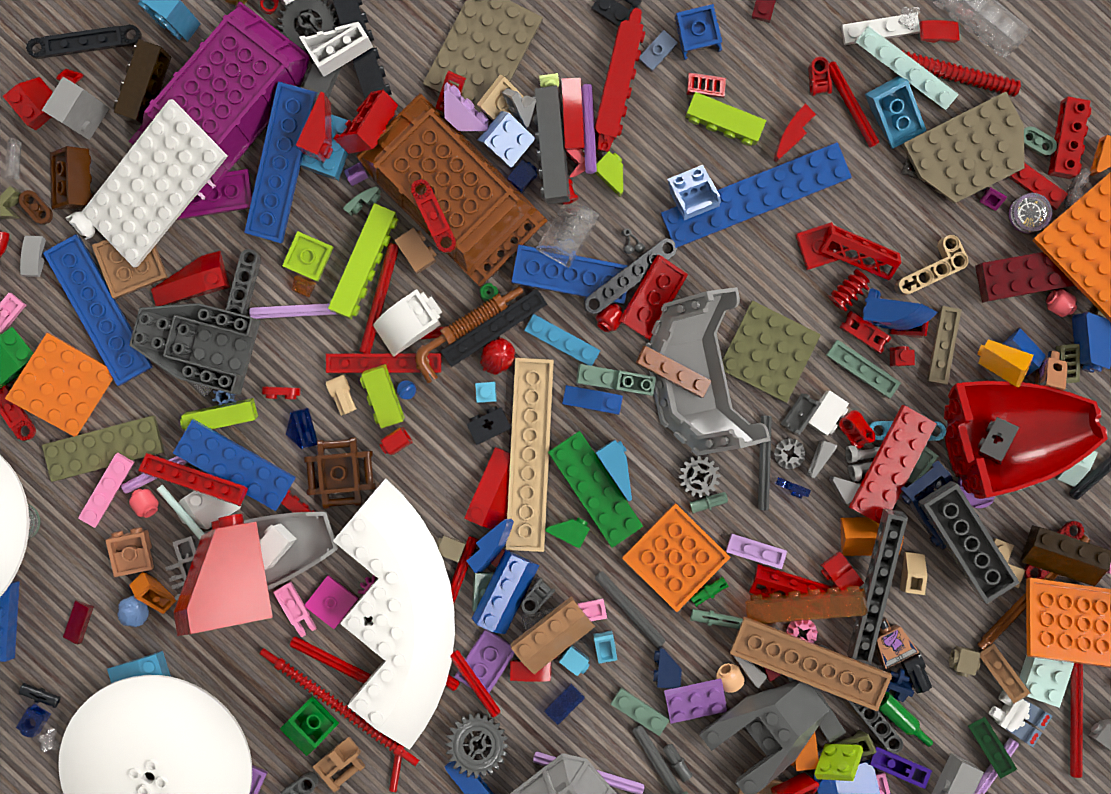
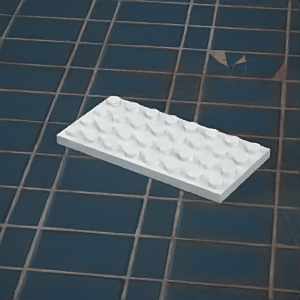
M170 99L86 205L82 213L90 219L92 225L134 268L138 267L228 156L173 99Z

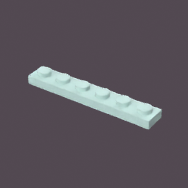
M867 26L856 40L857 44L898 75L907 79L910 84L945 110L959 95L870 26Z

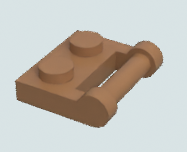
M329 753L313 765V768L333 792L338 791L340 786L358 770L361 771L365 768L362 760L356 757L351 761L353 765L334 780L331 776L339 769L328 756Z

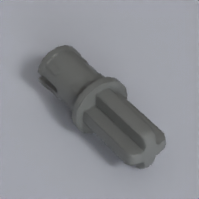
M673 744L666 745L663 751L670 760L671 767L675 768L682 782L687 781L693 774L684 763L685 759L679 755Z

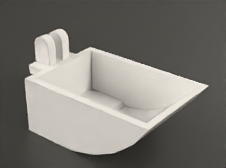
M416 289L383 313L373 326L394 357L439 327L441 323L438 319L442 311L432 296L428 298L424 292L420 293Z

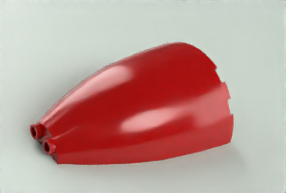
M1006 381L956 383L948 394L950 402L949 405H945L944 419L947 421L945 443L952 469L956 477L960 476L964 490L967 493H973L974 498L977 499L1011 493L1047 481L1079 463L1108 439L1106 428L1099 422L1102 413L1096 401L1044 385L1022 382L1020 387H1016ZM997 417L1019 427L1001 464L979 455L980 449L977 448L982 437L986 439L989 433L986 429L990 421L995 422ZM997 436L993 443L997 444V442H1000V437Z

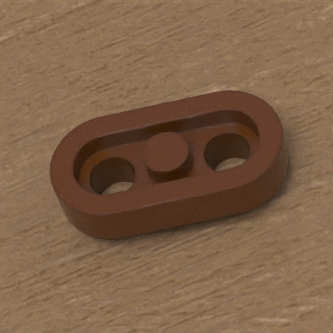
M26 190L20 194L19 204L36 223L45 225L51 222L53 212L36 192ZM30 198L34 200L32 204H29ZM43 212L46 213L45 218L41 217V214Z

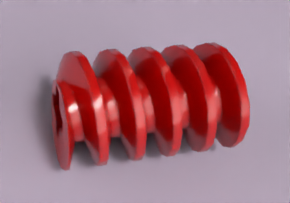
M858 269L853 271L854 275L850 274L848 276V280L842 281L843 286L838 285L837 291L833 290L831 292L832 296L828 295L835 306L845 312L847 311L846 304L849 306L853 305L851 299L858 301L856 294L864 295L861 290L862 288L867 291L869 290L867 284L870 283V280Z

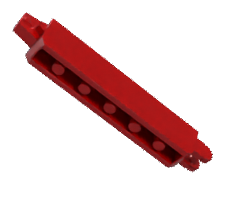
M638 8L630 12L628 20L621 22L617 30L594 126L595 135L598 136L597 150L609 152L613 140L620 136L623 125L620 122L622 117L625 118L627 106L624 105L626 98H630L632 88L629 87L630 81L634 80L636 75L634 64L635 61H639L641 50H638L639 43H643L645 37L644 25L640 24L642 10Z

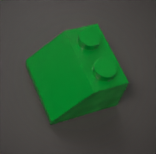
M312 696L280 730L308 756L339 722Z

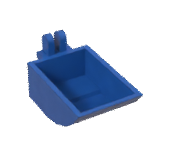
M871 288L868 297L865 298L867 304L863 310V320L880 328L908 330L923 325L938 312L919 303L881 299L880 291Z

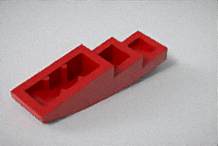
M563 78L562 102L565 150L584 149L581 78Z

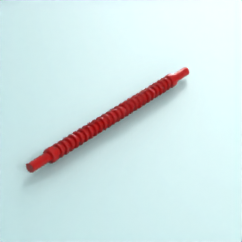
M265 648L260 651L259 654L274 664L275 669L278 671L281 669L282 674L286 673V677L290 676L291 680L295 679V683H300L299 686L303 685L304 690L308 689L309 693L313 692V696L317 695V699L321 698L322 703L325 701L327 706L331 705V709L335 708V712L339 711V715L343 714L344 719L349 718L348 721H353V725L357 724V728L361 727L363 732H367V735L371 734V738L375 737V741L379 740L380 744L385 745V748L389 747V751L393 750L394 755L397 757L400 755L413 766H416L420 761L406 751L403 745L392 741L391 738H388L359 715H356V712H352L351 708L348 709V705L344 706L343 702H338V698L334 699V695L330 696V692L326 693L325 689L321 690V686L317 687L316 682L313 684L312 679H307L308 676L303 677V673L299 674V670L295 671L294 666L290 667V663L286 664L283 658L279 659Z

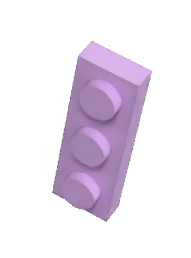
M732 533L725 551L782 569L787 553L784 549Z

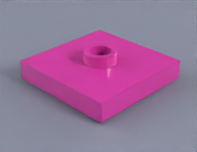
M328 575L304 606L331 628L335 629L359 598Z

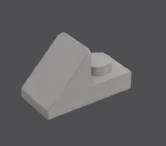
M509 88L502 91L513 117L523 127H529L536 99L528 95L522 98L518 91H513Z

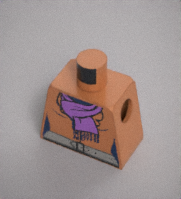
M1048 352L1047 359L1042 362L1036 371L1034 384L1049 386L1063 391L1066 389L1067 362L1059 360V352Z
M882 619L875 648L881 666L887 669L919 652L900 626L896 624L890 627L887 619Z

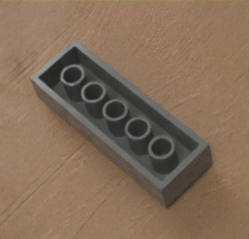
M950 481L918 501L979 600L987 604L1020 583L957 483Z

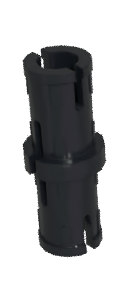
M27 683L21 685L18 693L33 699L35 703L41 702L53 708L58 706L61 696L46 692L44 688L38 689Z

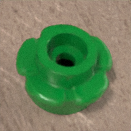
M486 283L484 286H481L479 290L481 299L483 301L492 300V297L498 294L497 287L493 286L492 283Z

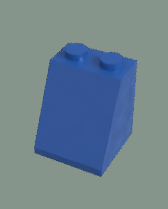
M1089 312L1073 315L1074 344H1079L1080 366H1082V370L1094 373V371L1101 372L1102 370L1110 369L1111 322L1107 318Z

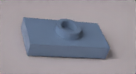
M663 30L640 55L639 61L652 72L676 47L678 42Z

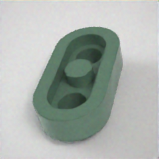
M1032 126L1024 129V146L1044 157L1056 151L1057 143L1054 138ZM1026 135L1030 136V141L1026 139ZM1043 144L1047 146V150L1042 148Z

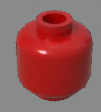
M614 303L608 305L596 315L597 326L607 333L616 331L621 324L619 320L623 315L621 312L622 308Z

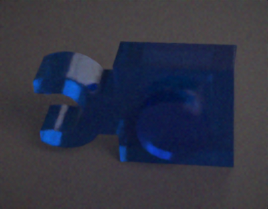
M779 477L775 483L792 491L791 495L800 499L803 496L809 497L811 492L807 488Z

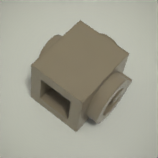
M956 646L955 649L951 650L949 667L957 671V675L968 677L970 674L975 676L976 671L980 668V652Z

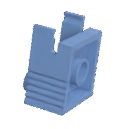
M703 165L667 179L670 194L684 220L720 206V195Z

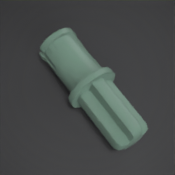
M725 492L709 497L706 495L705 498L689 502L692 514L706 509L712 510V507L728 502V497Z

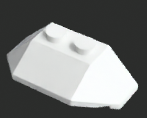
M196 491L191 492L178 502L199 528L203 529L211 528V522L217 521L220 517L229 516L241 508V506Z

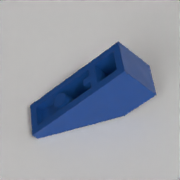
M566 385L562 404L619 415L623 396Z

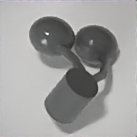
M626 228L621 231L623 236L628 237V244L624 247L626 254H631L634 251V247L630 245L629 235L638 243L635 245L636 252L640 253L645 250V246L639 243V240L631 234L630 229Z

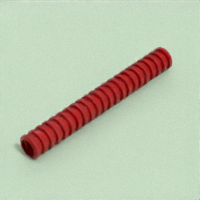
M908 51L905 53L933 75H937L938 78L942 76L943 79L948 78L950 81L954 79V82L960 81L961 84L965 82L966 85L971 84L973 87L977 85V88L983 87L984 90L988 88L989 91L994 90L996 93L1000 91V94L1007 92L1008 96L1011 94L1012 97L1019 93L1021 87L1020 80L1015 81L1013 78L1009 80L1008 77L1003 78L1001 75L997 77V74L992 75L990 72L986 74L985 71L980 72L978 69L974 71V68L968 69L966 66L963 68L962 65L957 66L955 63L951 65L950 62L945 63L943 60L939 62V59L934 60L932 57L928 59L927 56L922 57L920 54L916 56V53L910 54Z

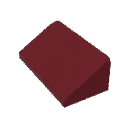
M75 600L63 638L77 645L82 643L94 606Z

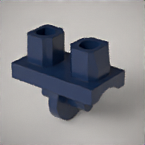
M899 668L897 672L890 671L892 678L886 692H889L890 689L894 690V698L901 702H904L908 696L912 697L914 690H912V683L909 682V677L904 676V669Z

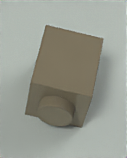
M447 535L439 538L437 546L441 556L459 562L466 542Z

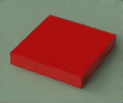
M833 222L795 234L806 270L840 260L821 252V248L828 238V229ZM831 241L830 245L828 246V248L832 250L841 248L840 245L834 241Z

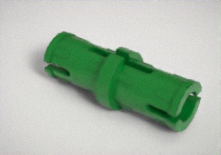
M722 576L710 585H704V588L695 593L691 600L697 607L709 598H715L714 595L729 586Z

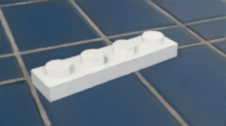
M918 13L843 24L841 26L844 45L856 44V40L867 26H870L886 39L919 34L920 32Z

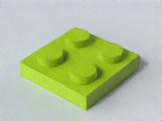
M297 231L282 266L319 282L334 247Z
M825 744L814 773L816 779L854 781L864 751L862 746Z

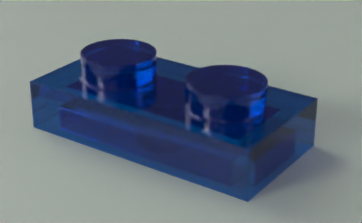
M571 683L544 712L559 725L585 699V696Z

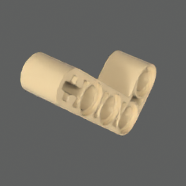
M948 235L939 240L937 247L943 259L898 280L894 286L895 292L898 295L905 296L964 269L968 265V257L958 237ZM946 240H949L952 243L951 249H948L946 247ZM955 257L960 260L959 267L954 264ZM938 265L943 268L942 275L936 271ZM920 273L925 275V283L919 280ZM912 281L913 285L906 289L902 288L904 284Z

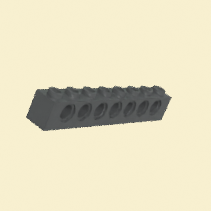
M883 508L847 652L849 658L867 665H871L908 520V517L903 512Z

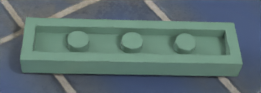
M839 340L834 342L825 355L888 399H891L901 382Z

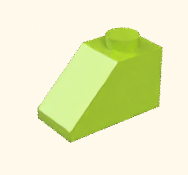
M609 151L596 164L597 171L595 174L620 197L623 194L622 159L616 153L612 154Z

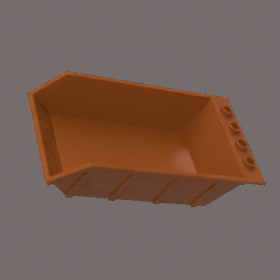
M422 94L415 97L386 126L385 132L379 137L378 144L374 149L361 151L356 155L373 180L433 239L411 192V185L416 180L423 179L430 184L456 239L455 249L447 254L480 288L517 252L518 244L524 245L548 222ZM423 184L418 185L416 193L419 195L426 193V186ZM527 224L532 226L529 231L524 229ZM446 237L441 240V246L444 248H449L452 244L450 238ZM517 238L518 242L516 244H512L511 239ZM499 251L504 252L503 257L497 256ZM486 264L491 266L489 271L484 270Z

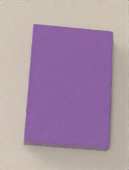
M484 629L465 660L487 692L490 693L515 653L511 649L509 642L495 633ZM458 670L454 678L470 687Z

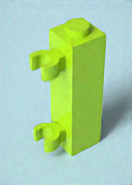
M254 398L185 412L181 416L180 423L185 431L193 419L210 429H216L256 420L258 413Z

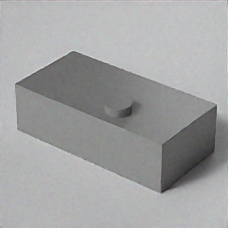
M62 77L42 111L90 140L110 108L83 88Z
M951 753L932 794H974L984 772L973 763Z

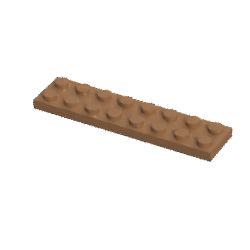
M747 617L743 618L730 650L731 655L875 711H878L892 678L891 673Z

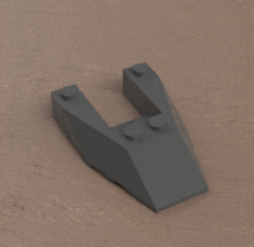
M796 680L773 689L746 696L702 729L700 736L712 751L743 727L747 729L766 754V757L740 775L736 780V784L744 794H757L797 759L830 709L811 685Z

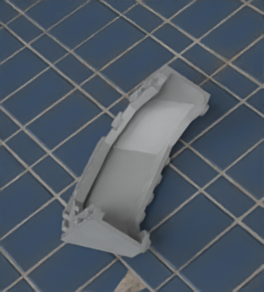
M737 287L706 291L664 303L661 309L663 311L662 315L656 321L651 332L653 336L650 342L646 344L647 347L711 380L704 398H700L649 371L650 376L656 377L654 396L660 424L673 431V435L683 444L686 443L692 449L691 452L696 456L740 449L770 441L769 431L765 424H750L732 408L717 331L726 311L734 309L739 305L740 297Z

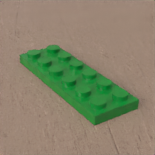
M580 431L548 451V454L611 548L643 527Z

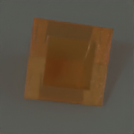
M296 275L292 290L310 298L316 282L301 275Z

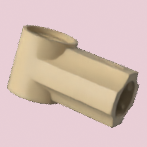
M344 374L326 381L328 391L334 397L341 416L357 410L350 394L349 383Z

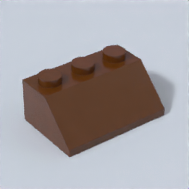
M66 146L50 152L52 210L83 209L92 199V194L90 193L92 176L90 174L91 156L89 155V149Z

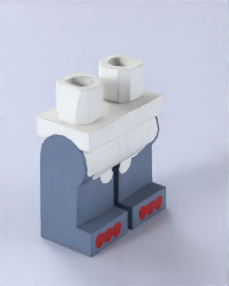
M1003 690L999 695V700L1005 703L1002 709L993 706L989 711V715L995 719L994 722L1031 747H1034L1042 732L1023 720L1026 719L1044 731L1052 715L1025 699L1014 704Z

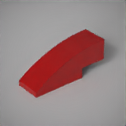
M806 103L785 128L776 148L775 162L780 160L807 134L803 127L816 114Z

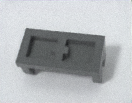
M801 393L780 425L793 434L800 435L821 403L810 398V395Z

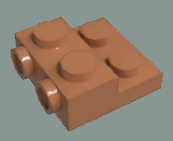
M142 527L131 529V533L123 534V531L111 533L112 537L106 539L114 577L154 569L150 552L152 545L148 529L142 530Z

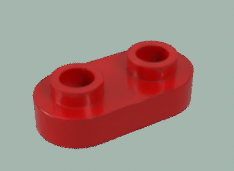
M262 387V395H266V399H277V395H285V399L296 400V396L301 394V388Z

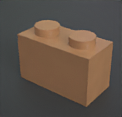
M413 227L395 239V242L414 271L419 274L436 262L434 257L437 255L431 246L427 248L423 241L426 238L420 230L416 232Z

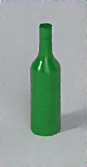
M885 692L878 710L905 734L916 736L927 747L932 746L933 741L921 730L918 719L890 693Z

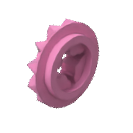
M807 618L794 619L790 622L786 631L790 635L811 643L816 641L818 633L815 624ZM798 626L803 631L807 630L805 633L807 639L797 636L799 635Z

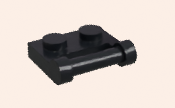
M596 0L591 10L616 27H619L621 22L628 20L633 9L639 8L642 0H624L632 5L630 9H627L615 0Z

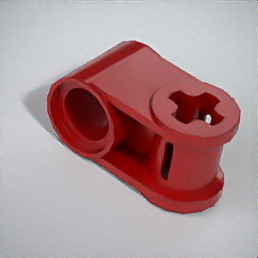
M817 57L808 67L811 96L825 92L831 94L832 81L829 63L826 58ZM814 64H820L822 71H817Z
M852 410L839 421L840 429L844 432L851 445L857 449L862 448L866 443L875 441L874 431L869 427L860 412Z

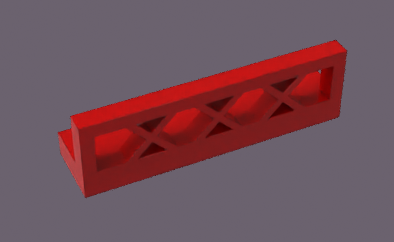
M833 224L829 227L828 238L821 248L823 253L889 281L901 264L900 253ZM831 241H834L838 243L841 248L832 250L829 249L828 246L830 245ZM855 250L858 256L850 258L846 256L845 251ZM871 257L875 263L867 265L863 263L862 259ZM888 264L892 268L889 273H885L880 270L879 266Z
M760 564L755 569V577L749 589V593L823 615L831 600V586ZM760 584L766 586V589H759L756 586ZM780 590L783 591L785 594L779 595L776 594L775 591ZM799 596L802 597L803 600L798 601L795 600L793 597ZM819 602L822 603L821 607L812 605V603Z

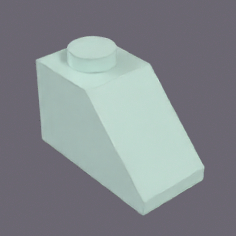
M1093 451L1079 463L1059 474L1056 479L1075 487L1091 470L1098 452Z

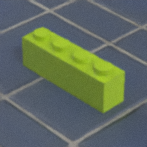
M695 92L685 116L690 123L696 125L699 123L703 124L710 131L716 132L718 130L723 132L725 137L730 139L738 138L743 144L748 146L757 144L767 121Z

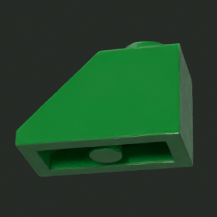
M578 517L577 520L572 518L547 526L545 531L580 549L590 527L587 526V521Z

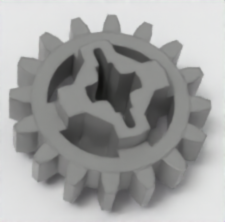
M699 455L697 460L690 457V463L683 462L686 467L685 469H679L683 472V475H679L678 478L683 479L680 485H686L685 492L691 490V496H694L697 492L698 496L702 497L703 492L708 496V490H716L713 486L714 484H720L716 481V478L721 477V475L716 474L719 467H713L715 463L713 460L708 462V457L706 456L701 460ZM698 463L705 464L709 468L705 470L701 469ZM691 467L692 473L689 477H687V472ZM698 471L699 473H706L702 476V481L694 479ZM712 475V480H711L710 484L708 485V484H707L708 477ZM697 483L701 489H695L690 484Z

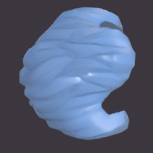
M135 596L123 599L118 605V620L124 626L137 627L143 625L148 618V606L137 600Z

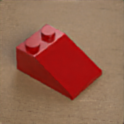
M320 91L296 146L303 154L323 163L326 159L330 158L333 148H331V102L325 93Z

